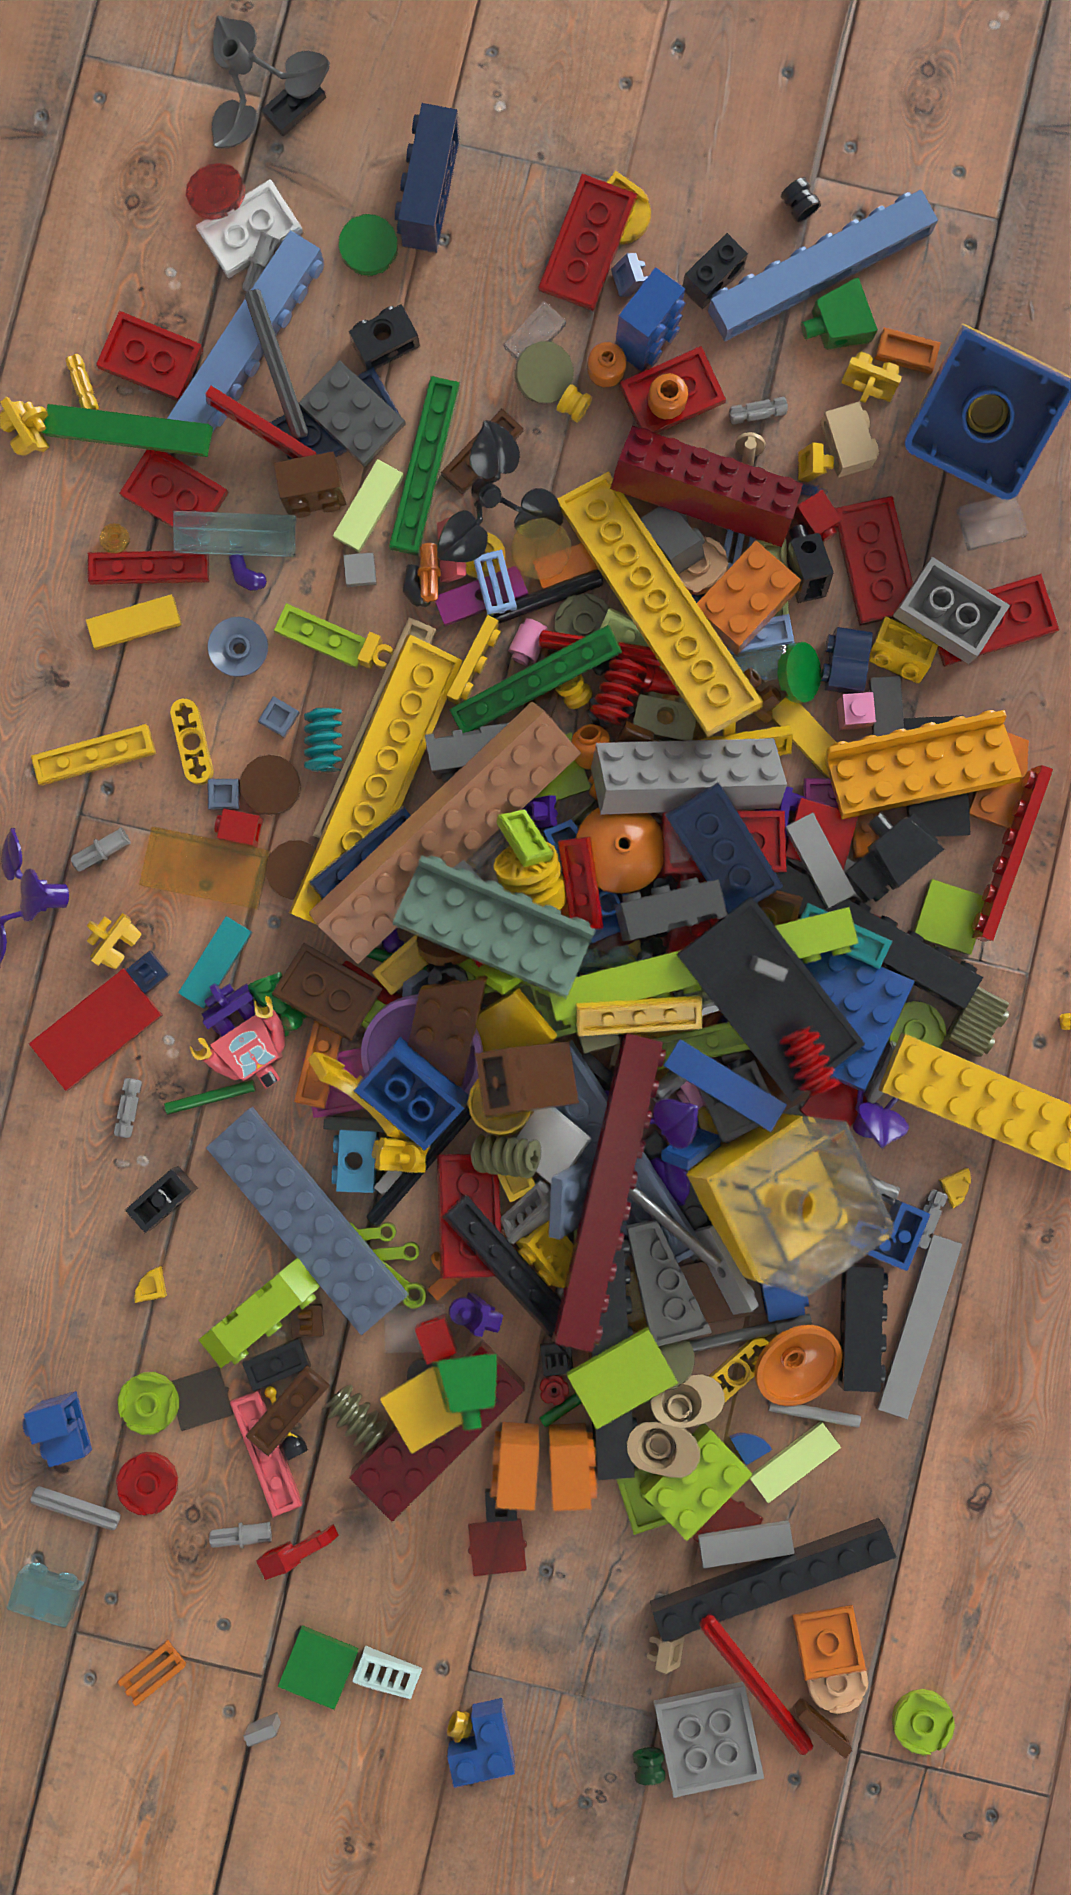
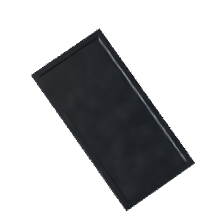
M751 896L730 911L727 917L721 918L676 954L791 1102L805 1092L800 1091L799 1088L806 1081L805 1079L794 1078L801 1069L800 1067L790 1068L789 1064L796 1058L795 1056H785L784 1053L791 1046L790 1044H780L779 1041L782 1038L801 1029L813 1026L808 1031L819 1032L820 1034L819 1038L813 1043H823L825 1046L818 1055H828L830 1058L823 1067L836 1068L865 1045L864 1041ZM756 956L787 969L788 972L784 981H779L751 969L749 965L752 957Z

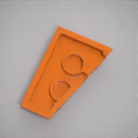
M1008 732L1007 734L1022 775L1020 782L975 791L969 805V816L1005 830L1012 825L1015 817L1012 815L1013 807L1019 798L1021 799L1024 791L1022 782L1025 774L1028 772L1029 740Z

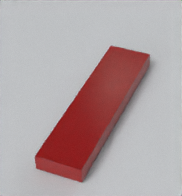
M210 385L205 396L207 404L293 459L317 454L309 447Z
M207 550L88 553V583L90 585L209 582V552Z

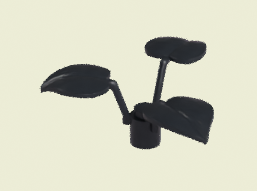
M490 420L483 422L482 428L472 444L469 455L472 470L482 477L475 481L471 488L472 497L476 500L474 506L476 507L477 519H475L471 512L466 510L457 512L449 518L443 527L438 541L437 557L440 560L470 562L482 555L488 542L487 531L479 526L483 522L482 507L493 508L502 503L519 512L514 520V527L522 536L529 539L545 538L557 531L563 523L564 516L559 501L554 494L546 489L535 488L528 491L522 498L521 507L501 496V490L494 482L501 479V473L510 474L516 470L520 460V450L513 436L505 428Z

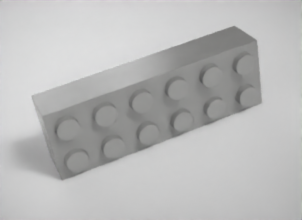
M774 738L596 743L591 765L600 814L670 812L717 782L720 783L736 810L779 808L787 787Z

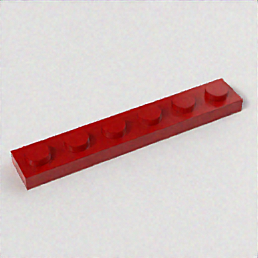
M1040 765L1031 768L1024 776L1022 782L1024 791L1021 799L1019 798L1013 807L1012 815L1015 817L1012 825L1007 828L1003 835L1002 844H1004L1001 856L999 855L993 864L992 872L995 874L992 882L986 886L983 892L982 901L985 902L981 913L979 912L974 918L972 938L983 942L994 940L1053 769Z

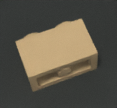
M860 401L826 411L820 423L830 455L834 456V468L837 477L872 468L879 455V448L874 438L871 439L868 430L870 428L869 416L866 410L862 411Z

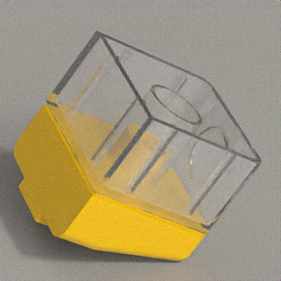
M781 1114L771 1132L759 1126L729 1143H723L710 1153L707 1159L687 1172V1176L704 1211L741 1274L749 1280L803 1296L812 1294L886 1241L893 1233L891 1217L846 1121Z

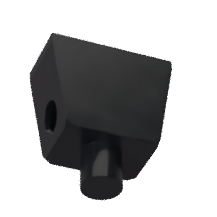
M797 525L789 530L791 540L787 551L788 568L801 579L795 596L797 603L827 597L834 572L821 535L818 533L809 535L806 525Z
M881 812L867 823L879 837L868 846V851L892 890L904 884L945 850L908 817H904L893 826Z

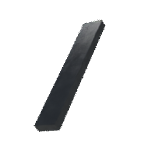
M463 1195L442 1217L552 1339L561 1300L467 1195ZM557 1344L562 1351H567L570 1348Z

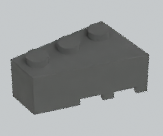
M509 723L479 727V730L462 733V730H455L451 732L452 735L435 738L434 733L426 734L425 740L431 771L436 779H442V782H447Z
M697 877L681 881V888L670 890L669 885L651 889L652 895L641 898L640 892L622 896L623 903L614 905L622 940H633L686 925L698 924V922L714 918L727 917L719 880L699 883Z

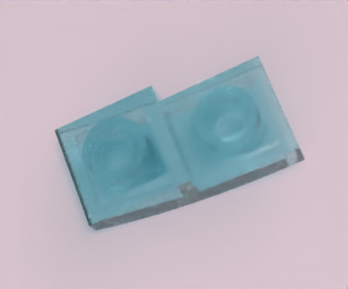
M787 644L741 651L738 656L732 654V657L742 672L752 667L759 673L761 679L766 682L778 678V661L781 654H785Z
M628 945L614 947L607 955H604L597 948L587 949L578 972L587 975L638 962V954Z

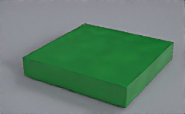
M302 1625L278 1687L335 1710L359 1648Z

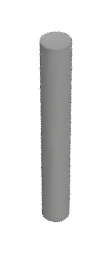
M769 1401L768 1411L856 1428H859L861 1423V1416L801 1404L782 1406Z

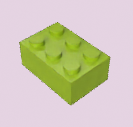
M706 1423L701 1424L691 1434L696 1439L700 1451L698 1465L691 1474L682 1478H672L652 1473L639 1486L644 1497L686 1541L753 1475Z

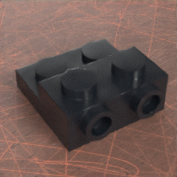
M745 1057L727 1064L731 1071L770 1094L755 1060L746 1062ZM696 1087L722 1142H726L760 1126Z

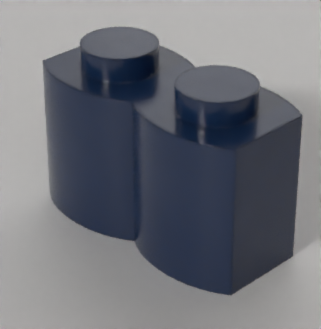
M837 627L833 635L828 634L825 652L830 653L829 664L824 663L821 673V681L825 682V690L846 694L864 692L873 632Z

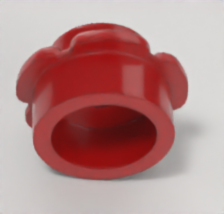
M559 1375L544 1378L539 1385L541 1390L540 1397L547 1404L560 1405L565 1401V1396L569 1394L568 1383L564 1382L563 1378ZM553 1387L557 1389L556 1393L551 1392Z

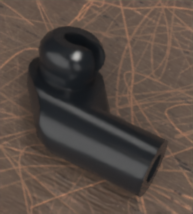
M408 564L403 592L413 605L427 607L431 604V601L428 603L424 602L421 597L420 578L417 574L420 566Z

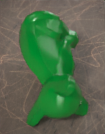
M281 972L250 983L248 989L263 1008L267 1006L265 996L271 998L273 1010L280 1016L286 1037L290 1031H295L301 1027L303 1020L308 1016L272 996L274 989L283 976Z

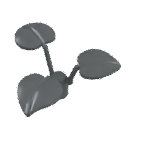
M217 15L213 34L214 58L219 66L224 69H230L229 74L234 80L240 102L228 100L217 108L212 120L213 145L219 149L235 147L247 140L256 127L257 111L252 106L246 105V97L238 78V74L244 75L250 72L253 62L280 79H286L285 89L289 95L294 98H306L312 95L322 84L330 67L329 60L318 52L300 51L287 59L285 63L286 72H280L252 52L256 45L257 34L250 23Z

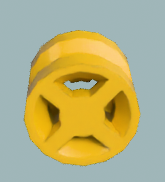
M570 384L557 405V411L571 415V419L578 423L587 411L592 396L588 393H580L575 385Z
M582 674L555 688L557 693L564 697V703L569 709H577L584 706L593 694L590 686L584 683Z

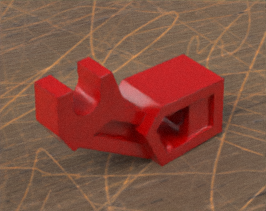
M334 1524L330 1525L322 1532L320 1530L315 1531L294 1546L289 1541L269 1549L256 1562L264 1579H271L289 1572L301 1563V1559L324 1548L333 1542L339 1534Z

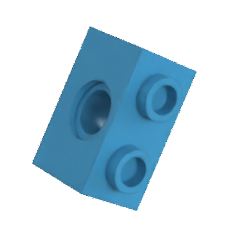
M339 1130V1135H334L333 1153H338V1166L333 1165L332 1184H337V1192L374 1193L376 1191L374 1187L376 1185L377 1169L374 1168L376 1159L372 1158V1150L375 1140H378L379 1132ZM350 1152H357L361 1155L363 1163L360 1168H352L347 1163V1156Z

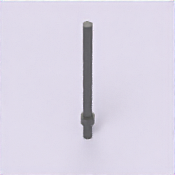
M810 1313L804 1316L777 1320L689 1342L693 1347V1351L699 1352L768 1335H778L796 1326L812 1325Z

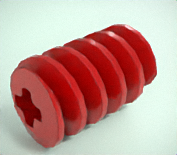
M617 657V660L609 662V667L612 671H607L604 674L607 682L600 684L599 689L604 694L599 693L595 696V701L599 705H592L590 711L594 716L605 722L623 726L618 719L629 717L622 710L623 707H633L634 705L627 697L628 695L638 696V692L632 688V685H642L643 683L636 675L637 673L647 674L648 670L632 660Z
M813 1026L789 1034L779 1041L780 1044H790L791 1047L784 1054L785 1056H795L796 1059L789 1066L790 1068L800 1067L801 1070L794 1078L805 1079L806 1082L799 1090L810 1091L811 1094L807 1097L827 1091L840 1083L837 1078L828 1079L835 1070L833 1067H823L830 1058L828 1055H818L825 1046L823 1043H813L820 1036L819 1032L808 1031Z

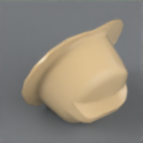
M692 1375L680 1387L674 1390L663 1391L651 1399V1409L655 1418L660 1423L682 1429L707 1423L721 1413L725 1403L724 1392L720 1384L712 1377Z
M645 1422L634 1428L627 1441V1452L631 1461L639 1469L672 1478H682L691 1474L696 1469L700 1459V1451L696 1439L688 1431L676 1426L657 1422Z

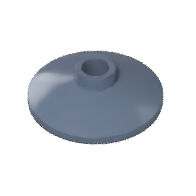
M245 617L227 618L217 624L209 636V657L215 667L226 675L233 677L250 675L262 666L267 657V637L263 629L251 619ZM239 644L245 646V650L241 654L235 653V647Z

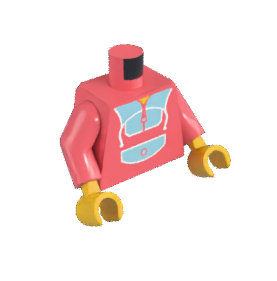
M265 996L267 1006L264 1008L258 1007L257 1002L254 1001L256 1015L210 1044L212 1049L209 1048L204 1038H198L199 1043L204 1047L199 1051H195L190 1046L189 1050L192 1056L197 1060H203L215 1072L233 1080L241 1079L248 1081L257 1075L265 1089L280 1081L281 1079L272 1067V1064L283 1057L281 1052L285 1048V1029L277 1013L273 1010L271 998Z

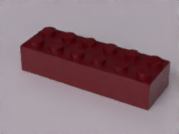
M632 425L618 459L610 489L782 547L795 513L803 483L797 482L790 477H783L768 472L761 467H753L738 462L731 457H724L709 452L705 448H697L680 442L678 439L668 438L653 433L646 428H638Z
M482 1339L465 1357L496 1353ZM497 1355L495 1405L492 1408L480 1409L482 1428L463 1430V1426L460 1424L411 1454L396 1426H394L352 1468L349 1479L393 1522L525 1390V1382Z

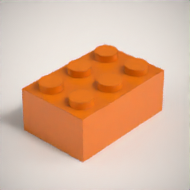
M755 540L697 604L724 645L738 656L798 591L801 579Z
M502 1422V1431H495L491 1497H497L496 1508L535 1511L539 1424Z
M585 1423L549 1425L553 1511L591 1509V1499H597L594 1471L595 1448L592 1432H586Z

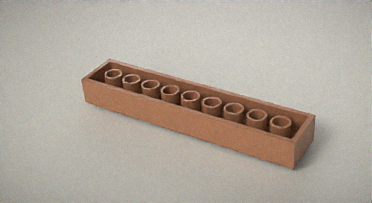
M531 702L309 911L310 915L321 930L357 964L360 963L397 928V926L392 925L393 920L417 869L421 856L427 858L429 856L438 857L446 862V866L451 868L462 860L467 862L500 830L496 823L498 815L522 810L581 753L548 714Z

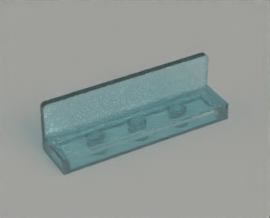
M173 511L174 553L295 557L297 516Z

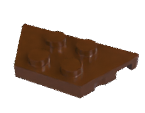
M478 976L476 980L464 982L454 980L448 981L443 985L437 983L424 985L419 990L408 1046L455 1085L460 1087L464 1083L487 983L488 977Z

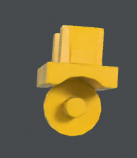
M862 351L855 358L852 357L841 383L862 392L860 402L866 403L869 395L891 402L902 379V376L898 375L899 366L890 362L884 363L882 368L872 365L873 358L871 355Z
M5 397L0 402L3 410L0 412V428L9 433L14 429L18 432V435L10 441L14 452L18 455L26 456L34 450L46 451L50 446L41 433L46 429L43 423L44 419L48 416L46 409L43 406L34 407L31 402H26L25 404L22 401L12 402L10 398Z
M123 912L108 932L106 929L112 921L105 916L98 925L92 921H89L86 925L92 931V934L86 940L88 943L94 946L99 938H102L90 955L91 961L98 966L100 963H103L116 970L125 956L113 948L115 943L120 938L130 946H133L142 935L131 923L130 917Z
M380 1138V1140H375L373 1145L372 1158L376 1159L374 1168L386 1171L425 1173V1158L430 1146L424 1151L413 1140Z

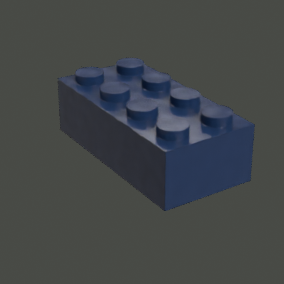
M421 103L419 115L415 114L413 118L412 134H415L413 144H408L406 162L409 163L408 173H402L400 191L404 193L402 202L397 201L394 218L398 221L397 234L401 235L403 247L437 253L460 142L458 111L453 108Z

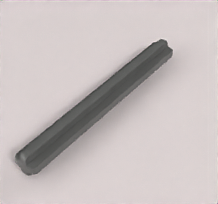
M259 289L250 290L245 293V300L289 430L293 438H304L307 436L308 430L261 291Z

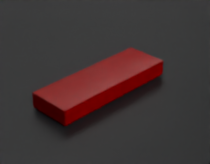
M591 837L558 841L569 918L583 919L595 930L604 928Z

